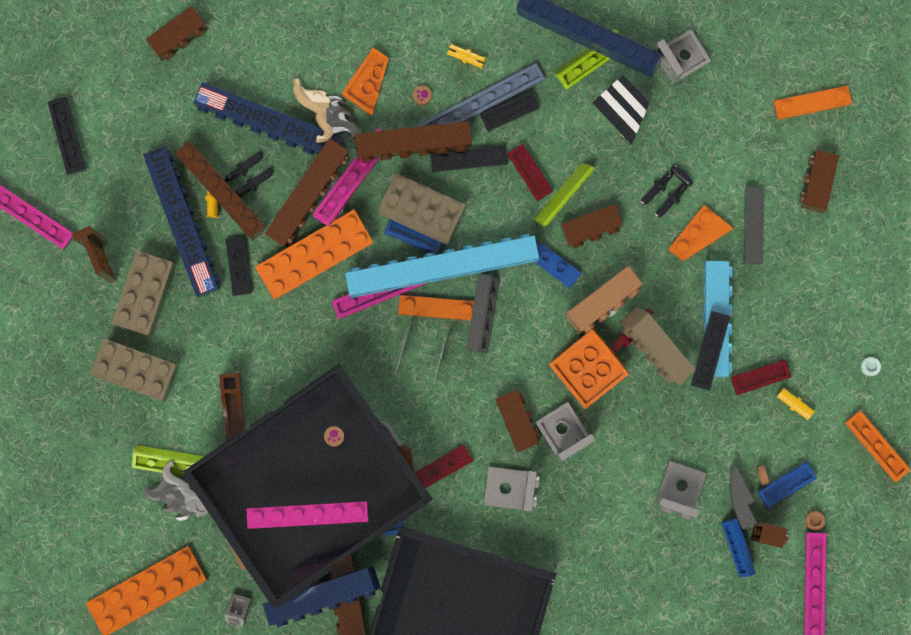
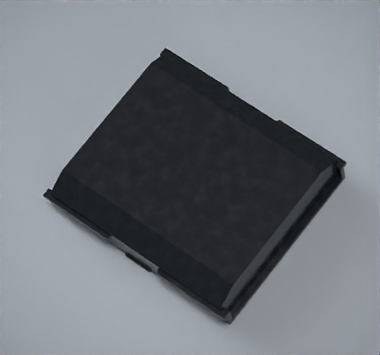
M340 364L284 401L281 407L275 411H270L251 424L249 429L243 433L239 432L191 465L182 474L271 606H275L276 609L333 570V564L339 560H344L354 553L367 540L372 537L379 538L433 500ZM332 426L339 427L344 432V441L335 447L328 445L324 439L325 431ZM367 502L368 522L247 529L248 508Z
M400 526L380 590L383 596L375 612L370 629L371 635H539L557 573Z

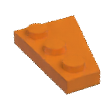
M374 47L341 93L343 97L371 116H373L389 59Z
M703 205L668 250L683 262L734 228Z

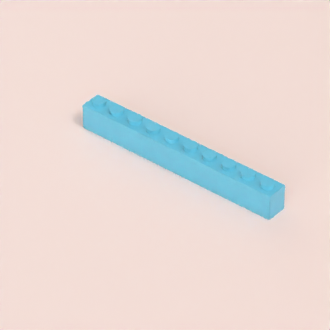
M530 234L518 236L519 239L515 240L504 238L499 240L500 243L484 242L481 243L480 247L474 248L473 245L462 247L460 251L448 249L443 251V254L428 253L424 255V258L419 259L416 256L408 257L405 259L406 261L399 263L398 260L386 262L387 265L379 266V264H372L368 266V269L363 270L352 268L349 269L348 273H345L350 298L537 262L539 255L535 236L530 237Z

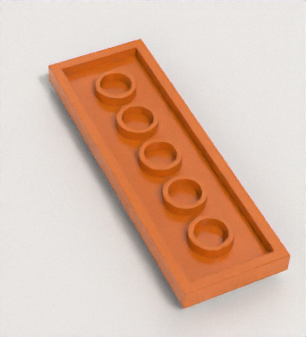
M354 209L333 221L330 226L322 227L258 264L255 268L275 300L374 243Z
M187 546L88 601L86 605L102 635H109L201 584L207 578L190 546Z

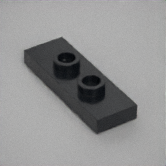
M532 91L481 113L480 117L487 132H490L538 110L539 106Z
M245 237L225 239L232 295L252 294Z

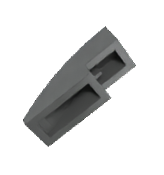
M732 467L730 468L729 477L731 506L734 516L738 518L740 527L743 530L757 523L748 507L749 504L755 501L738 468Z

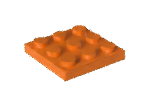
M594 328L549 364L584 409L588 408L630 374L628 369Z

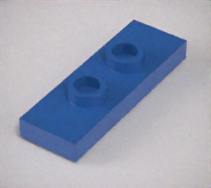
M391 219L384 231L386 235L426 252L436 253V255L442 245L441 242Z
M535 239L539 260L534 263L568 288H571L581 272Z
M805 462L760 489L757 493L766 508H770L816 480L817 477L809 464Z
M738 518L721 522L739 577L755 575L756 572L751 560V554L748 551Z

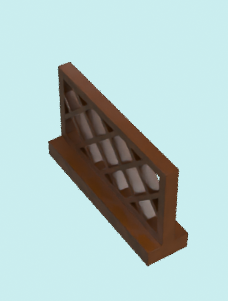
M91 226L72 233L74 241L85 247L95 273L110 283L116 281L102 248L103 245L107 244L105 236Z

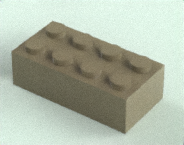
M396 173L380 204L378 214L448 245L466 205Z
M136 251L112 324L152 337L176 264Z
M636 307L619 322L623 326L622 332L628 338L631 337L635 341L633 345L640 352L643 351L647 355L645 359L651 366L654 365L658 369L656 372L663 380L666 379L670 384L673 382L679 386L696 371L648 312Z
M103 338L90 375L166 402L179 366Z

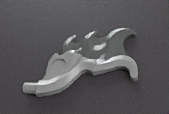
M170 461L163 468V478L158 487L149 489L147 485L144 486L145 495L150 500L163 501L167 504V507H162L163 511L181 512V515L176 517L177 520H186L191 517L193 512H196V517H201L208 513L195 492L190 489L189 484L171 473L170 468L173 466L174 461Z

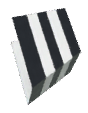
M622 75L592 103L632 145L649 102Z

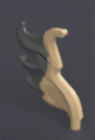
M300 79L293 80V92L296 99L303 106L316 112L315 119L324 132L323 136H317L316 142H326L338 133H348L351 135V139H354L357 129L353 123L345 118V116L351 117L352 114L346 108L338 105V103L345 104L342 98L338 96L326 97L327 92L322 90H306L301 86Z

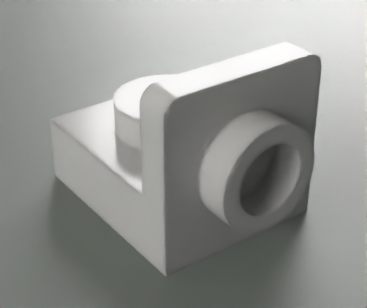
M232 593L225 612V621L229 625L235 627L244 626L251 598Z

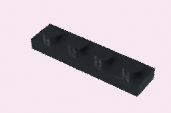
M67 97L49 101L48 106L66 174L71 175L86 171Z
M506 145L472 148L464 152L453 150L446 154L430 153L432 173L508 164Z
M710 311L695 366L696 371H694L690 386L710 391L729 323V315Z

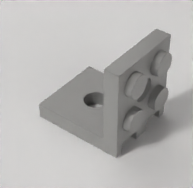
M692 29L667 44L664 39L661 40L654 49V51L662 54L660 68L669 77L671 85L676 84L711 62ZM687 51L690 54V58L682 60L680 52Z
M568 402L535 422L559 462L564 461L596 441L592 434L588 435ZM559 423H564L567 426L565 434H559L556 431V426Z
M669 461L654 505L660 506L659 510L665 513L672 514L673 511L677 512V517L691 521V518H697L699 510H696L695 506L706 473ZM679 480H684L687 484V488L684 491H679L676 488V483Z
M488 467L484 505L532 512V508H536L537 503L534 489L538 488L540 477L536 476V472ZM502 483L510 484L511 491L508 494H503L500 491Z

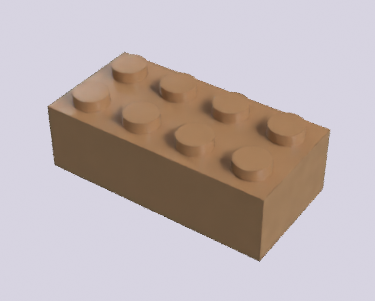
M628 266L567 312L565 317L579 335L582 332L587 334L595 327V322L599 321L601 323L607 319L612 309L615 312L626 303L625 299L629 298L631 300L637 296L643 284Z

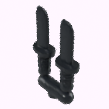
M261 152L241 165L239 163L236 164V170L226 175L224 181L226 183L227 181L230 182L236 176L238 177L239 174L247 175L245 171L261 161L263 157ZM269 168L253 180L249 178L246 180L248 184L237 190L236 194L242 197L243 194L245 195L251 189L255 192L257 190L256 186L270 178L273 170Z
M676 165L671 166V172L668 171L659 182L655 180L653 182L655 186L640 201L643 205L648 204L660 190L663 192L666 190L664 186L670 181L673 174L678 177L684 184L680 185V188L673 194H668V200L654 214L658 218L662 217L674 203L679 204L680 201L678 199L687 190V186L693 184V180L688 174Z

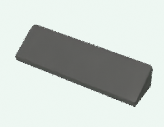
M745 188L743 264L763 265L764 189Z
M482 274L478 276L467 350L488 353L500 282L499 278Z

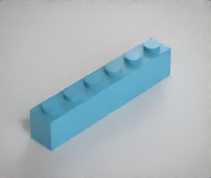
M729 261L704 262L703 337L710 311L732 316V304H729V297H732V285H729V278H732V266H729ZM729 323L714 377L726 378L732 372V362H729V354H732V343H729V335H732V324Z

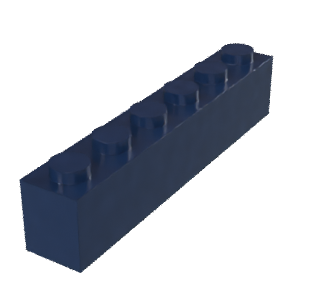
M374 566L304 589L277 609L275 606L272 607L269 602L263 603V608L269 626L276 624L278 628L287 625V620L294 619V622L305 619V614L311 612V615L314 616L323 613L322 608L329 607V610L340 607V602L346 601L349 604L358 601V596L364 595V598L376 595L375 590L381 589Z

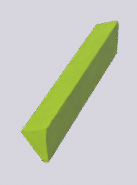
M615 29L612 30L613 32L620 34L619 31ZM587 48L555 70L554 74L567 90L610 60V58Z
M581 163L534 220L543 228H546L592 174L594 167Z
M136 445L133 450L132 468L162 473L165 465L170 461H174L173 466L170 468L171 473L183 476L184 470L204 456Z

